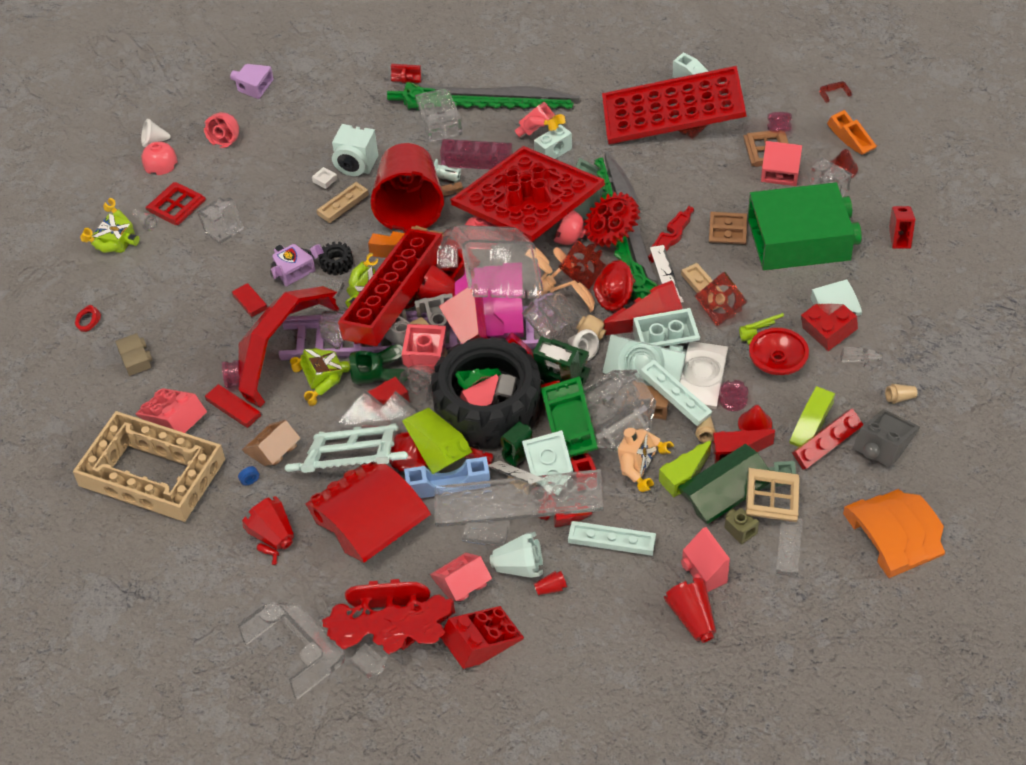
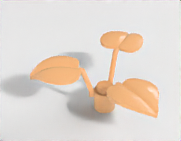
M536 247L526 251L524 256L532 259L545 271L542 277L539 278V281L533 285L535 291L541 297L545 296L549 291L553 293L556 290L572 285L587 304L590 313L594 310V297L582 283L571 281L554 287L556 284L554 277L564 267L570 273L577 271L574 262L560 248H554L553 252L562 265L551 276H547V274L552 273V268L546 256Z

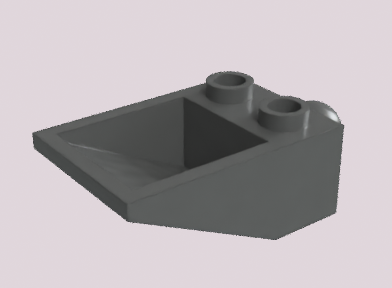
M883 409L860 428L853 449L863 453L868 459H875L890 467L899 459L918 432L920 426Z

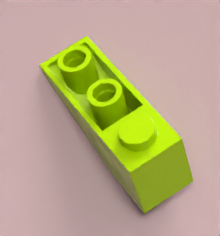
M709 440L704 444L697 445L690 452L681 454L676 460L664 464L659 469V482L673 497L681 494L679 486L700 473L710 456L711 441Z

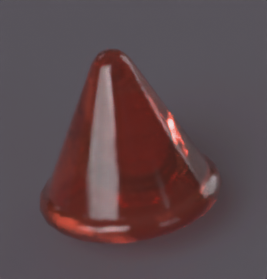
M844 149L830 161L828 171L835 178L845 180L857 174L858 166L854 162L849 150Z

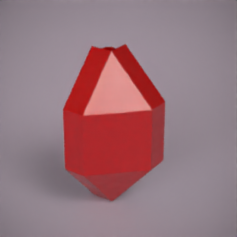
M320 286L284 292L271 303L239 342V391L247 402L260 408L265 403L257 387L268 340L289 314L318 304L338 312L339 307L334 298L337 293L336 291Z

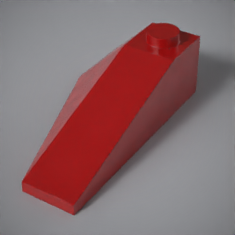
M671 280L649 290L651 294L643 299L637 298L634 300L635 303L628 309L622 308L605 319V336L633 332V318L682 310L683 308L674 282Z

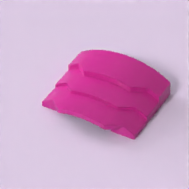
M521 263L465 269V275L455 282V295L470 285L481 294L487 339H491V337L507 338L511 332L517 337H524Z

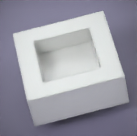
M324 167L312 176L313 183L325 189L337 180V174Z

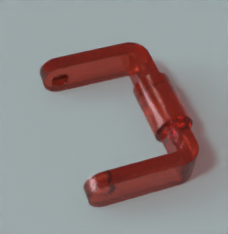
M844 81L820 87V95L826 103L829 102L826 91L843 88L848 97L852 96V92Z

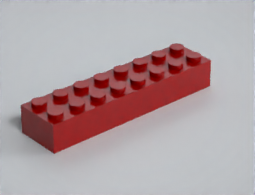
M408 228L338 321L343 340L378 346L424 282V277L430 267L435 266L445 253L442 233Z

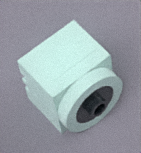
M346 124L340 126L332 142L334 151L332 162L340 172L349 176H359L362 173L369 174L378 157L375 129L364 128V130H360V127L354 129L351 125Z

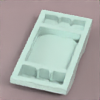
M611 334L602 373L652 386L639 375L641 368L655 360L680 382L686 353Z

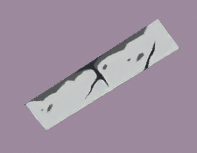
M665 246L650 247L662 284L672 280L682 303L683 299Z
M502 461L488 465L492 469L528 484L544 479Z

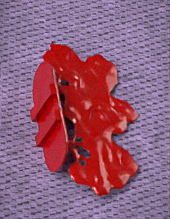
M392 579L390 583L379 584L378 581H369V585L353 586L346 590L345 599L354 608H349L348 605L343 603L337 604L332 608L330 616L322 619L323 627L328 628L327 636L331 640L336 641V644L342 649L357 644L366 634H373V642L377 645H383L384 651L390 655L403 647L407 637L416 640L418 644L436 643L439 637L445 633L442 625L437 623V620L451 612L452 601L446 600L440 594L430 598L429 588L418 582H400L399 579ZM414 605H418L419 609L414 610ZM385 607L384 609L378 610V611H375V610L370 609V608ZM361 608H364L360 616L357 618L352 617L356 611H361ZM352 610V613L347 615V611Z

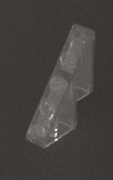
M364 390L342 416L338 424L346 428L354 426L371 428L396 423L401 432H408L402 420L420 411L396 391L383 405Z

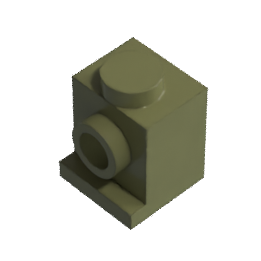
M743 508L737 511L732 509L726 514L725 529L741 545L758 534L759 521L746 515V511Z

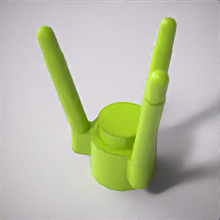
M784 313L739 327L741 341H747V344L750 345L751 340L757 334V329L775 324V320L784 317Z

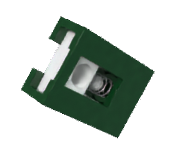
M542 336L533 351V358L538 364L540 379L549 383L558 380L563 382L579 376L581 378V371L589 357L588 351Z

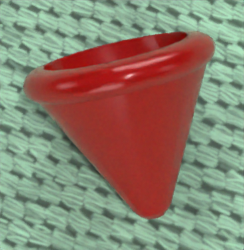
M755 405L739 417L738 427L740 431L772 429V420L759 405Z

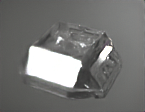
M612 370L584 388L599 448L617 452L624 438V431L627 428L651 431L656 400L637 370Z

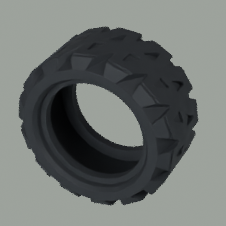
M482 337L469 339L467 343H459L447 351V356H441L434 366L435 373L431 375L434 412L458 430L468 442L469 447L477 445L480 449L496 448L498 445H501V437L519 421L532 429L535 426L536 420L539 419L541 412V381L538 364L533 356L527 353L526 349L515 342L508 343L507 340L491 337V339H484ZM486 368L499 369L501 374L517 378L515 393L507 400L495 405H473L457 396L463 389L455 375L458 371L484 370Z

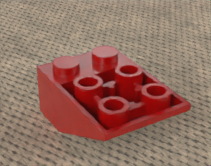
M501 606L448 618L443 629L445 633L440 637L463 669L484 663L524 638Z

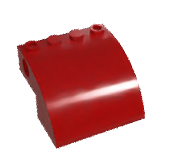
M377 462L363 463L356 469L347 471L343 478L339 481L331 482L326 490L312 495L310 501L305 503L316 524L334 532L344 552L363 563L431 515L418 494L395 470L386 464H377Z

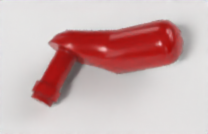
M259 543L257 550L264 554L272 555V565H276L277 556H279L278 551Z

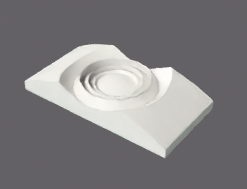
M692 341L689 342L680 383L708 408L717 409L728 347Z

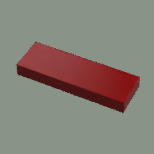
M219 384L205 395L206 401L246 428L261 417L259 410Z

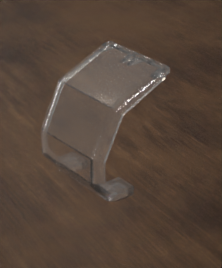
M455 225L445 230L437 253V267L457 268L458 249H462L468 289H472L473 297H488V290H490L492 298H506V295H508V298H524L526 290L527 298H541V291L544 290L534 243L520 229L516 227Z

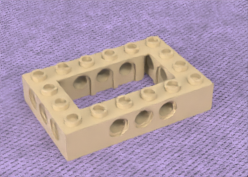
M115 411L75 467L73 474L80 487L185 522L225 461V457L220 444ZM128 446L187 465L181 477L178 476L177 483L171 491L166 483L161 482L160 484L148 480L145 476L142 478L130 474L127 470L124 472L113 467Z

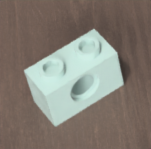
M560 124L556 130L548 131L535 139L534 150L556 159L572 149V133Z

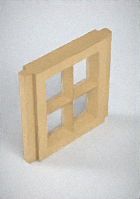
M749 468L747 474L746 515L797 522L799 475ZM755 480L771 482V493L756 491ZM775 483L791 485V495L775 493ZM755 494L770 496V507L754 505ZM775 497L790 499V510L775 508Z

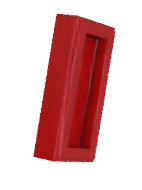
M248 283L232 291L233 297L251 317L267 309V304Z

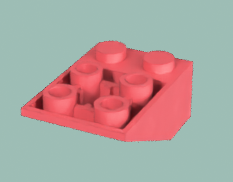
M162 388L155 392L151 400L142 404L140 410L135 414L143 420L186 433L207 411L196 394Z

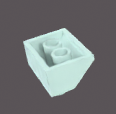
M690 308L633 318V335L636 341L664 347L700 340Z

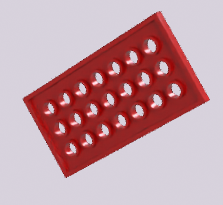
M737 66L602 93L608 144L747 117Z

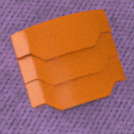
M896 489L866 501L861 499L844 506L843 515L853 529L862 527L879 551L877 562L888 578L945 555V550L940 541L944 526L921 495L904 493Z

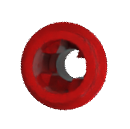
M554 571L534 583V586L539 596L563 591L567 584L562 571Z

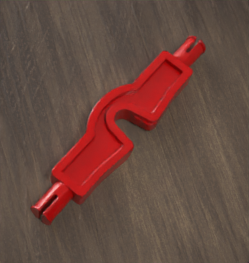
M688 206L684 212L680 211L667 224V231L671 234L661 232L651 247L664 245L667 251L670 246L678 243L682 238L683 230L690 222V215L694 212V208ZM652 253L648 256L649 262L651 261V263L654 262Z

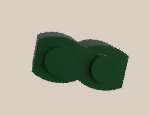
M519 421L501 437L502 457L509 465L517 467L526 459L522 441L532 439V430L528 425L522 424Z

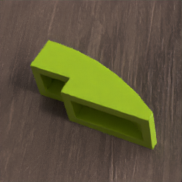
M816 386L798 420L789 441L790 444L800 447L821 430L825 423V417L834 404L835 393Z

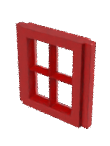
M173 182L145 208L150 213L174 225H179L206 198L192 189ZM177 191L182 193L176 201L170 199ZM187 196L193 198L185 206L180 204ZM166 201L171 203L165 211L159 209ZM176 206L182 208L174 216L169 214Z

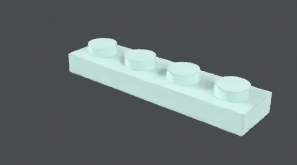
M652 360L640 369L639 375L696 426L711 416L712 410L655 360Z
M572 521L568 536V543L651 556H653L656 533Z

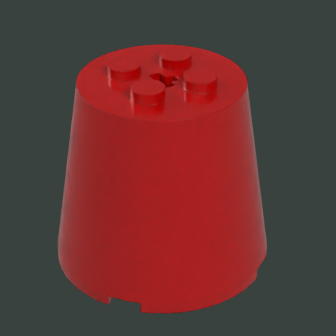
M401 143L394 145L385 151L380 160L371 194L372 212L382 225L391 230L395 228L406 232L408 228L415 227L416 225L428 228L438 220L444 207V196L432 157L427 150L416 144Z

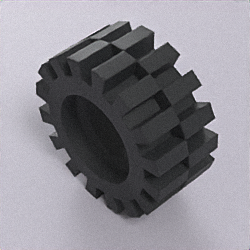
M338 241V244L332 242V245L327 243L326 247H322L324 253L319 255V261L323 272H327L329 275L333 273L334 276H337V273L342 275L343 271L348 272V268H352V251L346 243L342 245V242ZM334 257H342L338 260H331Z

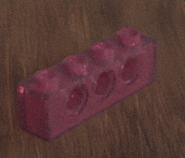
M443 139L440 149L441 165L456 168L492 169L513 154L512 143Z

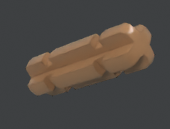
M456 182L454 185L441 186L443 196L452 195L454 192H461L463 190L462 183Z

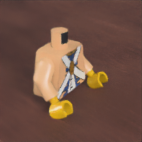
M627 428L624 431V438L618 447L622 475L628 476L634 483L637 482L640 492H646L650 490L649 487L653 486L654 482L651 478L642 479V476L657 451L656 447H658L660 454H669L671 452L667 450V447H674V444L671 441L661 442L660 438L644 429L635 430L634 428Z

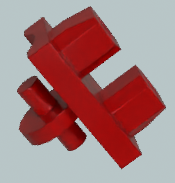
M391 64V81L421 83V65Z

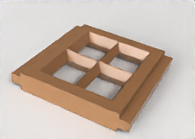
M782 130L754 132L743 135L751 166L755 167L763 166L764 158H759L758 152L765 151V146L756 147V140H764L766 145L767 139L777 138L779 143L789 144L786 133Z

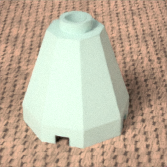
M526 533L493 550V555H490L491 567H495L496 572L530 578L541 576L543 569L539 570V565H543L540 542L538 539H533V537L537 536L536 533Z

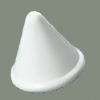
M150 119L145 120L141 135L143 147L153 142H163L170 139L169 133Z
M582 330L568 339L569 345L589 352L587 361L591 360L598 352L599 339L592 330Z

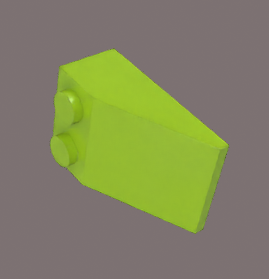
M429 407L402 420L432 474L472 453L464 436Z

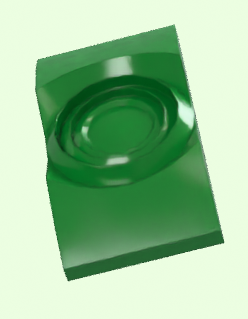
M580 376L541 388L551 433L563 431L569 457L597 450L596 434Z

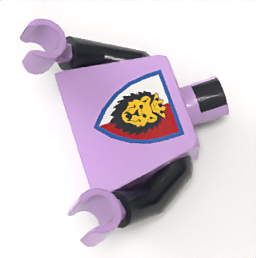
M295 244L286 248L278 245L275 247V254L272 256L273 262L270 266V275L274 279L280 277L283 284L288 286L316 271L313 259L318 258V255L323 254L324 251L320 244L311 247L310 250L299 248Z

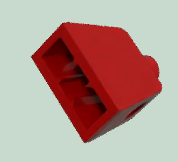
M910 206L892 207L889 224L892 249H911L916 219ZM899 231H903L904 234L899 235Z

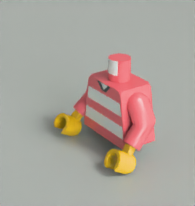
M543 102L519 121L520 126L515 129V132L522 138L526 134L530 136L540 127H545V125H548L549 131L559 128L558 124L566 123L565 116L563 114L555 115L549 106Z

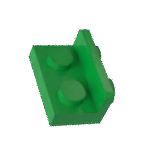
M486 368L484 370L458 371L455 375L458 378L459 385L466 390L496 374L499 377L501 372L499 369Z

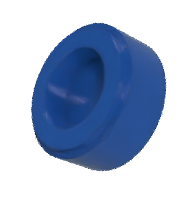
M250 466L239 473L238 479L242 485L247 486L256 482L260 474L256 467Z

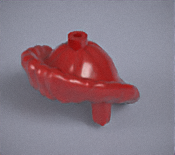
M615 260L606 265L597 277L593 291L602 308L611 312L619 311L631 298L633 284L636 281L627 263L622 260Z
M409 432L395 435L391 453L405 451L408 453V457L404 460H389V464L401 472H404V469L421 466L428 468Z

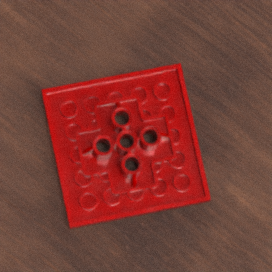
M522 146L450 200L452 206L533 242L605 186V181L593 174Z

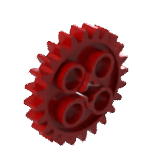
M614 192L612 197L607 194L605 200L601 197V202H595L596 207H590L592 212L586 214L589 219L584 220L586 225L583 228L586 230L587 238L596 246L600 245L603 248L606 245L610 247L611 243L616 246L618 240L623 242L624 236L629 238L628 232H634L633 226H638L635 220L640 219L638 216L640 213L639 205L632 196L630 197L627 193L624 195L622 192L619 195Z

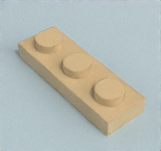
M355 182L317 209V215L331 223L366 198L369 192L365 187Z
M698 263L681 270V276L712 311L728 304L729 298Z

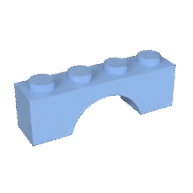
M487 457L467 459L460 468L447 473L432 474L425 466L404 469L406 482L420 498L491 488Z

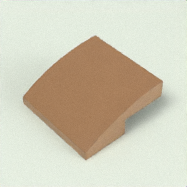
M710 212V243L746 244L747 213Z

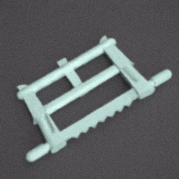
M396 423L371 428L354 427L353 430L319 432V434L313 436L314 441L307 452L308 456L304 463L287 464L285 471H302L307 473L313 472L319 467L324 469L326 467L332 468L333 466L355 465L356 463L360 465L363 463L369 464L370 462L388 464L389 460L407 459L408 453L405 451L391 453V447L394 446L395 433L399 431ZM383 434L382 439L356 442L362 436ZM349 438L347 443L325 445L326 440ZM379 447L377 454L372 456L319 461L321 453Z

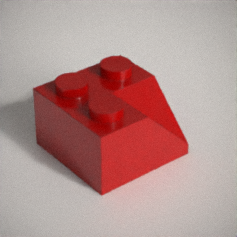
M815 304L801 315L802 328L827 351H830L858 329L857 316L844 304Z

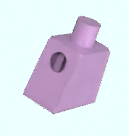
M245 64L240 72L233 70L230 75L231 80L236 82L239 92L260 99L274 80L271 67L263 65Z

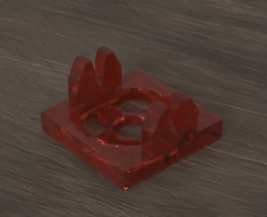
M578 240L565 256L559 268L573 281L582 283L589 290L606 264L600 260L603 251L601 249L596 252L594 251L597 246L596 244L584 246ZM582 253L584 258L578 260L574 254ZM589 260L594 266L593 273L588 269L587 263ZM578 262L584 265V271H581L582 266H577Z
M722 272L695 295L716 326H720L727 319L734 318L735 314L741 312L742 307L748 303L726 272ZM726 285L729 288L722 292L718 291L716 287ZM712 292L713 302L709 304L708 295ZM719 293L725 297V302L721 305L716 302V296ZM734 293L735 302L731 308L727 302L728 297ZM716 306L723 307L726 313L719 314L714 312L713 309Z

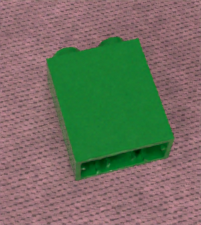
M837 182L750 192L747 219L763 271L851 261L853 245L861 244L862 233L860 224L858 222L851 223L850 221L852 217L851 199L849 196L842 197Z

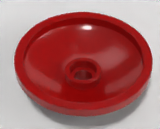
M769 328L753 337L749 346V356L754 365L766 373L788 375L804 367L808 360L809 347L804 338L792 330Z

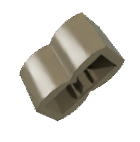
M135 333L115 341L129 376L151 368L150 362L153 360L149 350L146 352L144 350L147 346L143 337L139 338L138 334Z

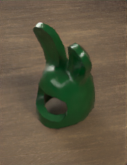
M396 344L379 353L370 351L351 352L349 363L352 382L355 384H368L377 380L387 381L394 377L400 383L405 382L408 376L404 369L383 368L384 364L402 358L403 347Z

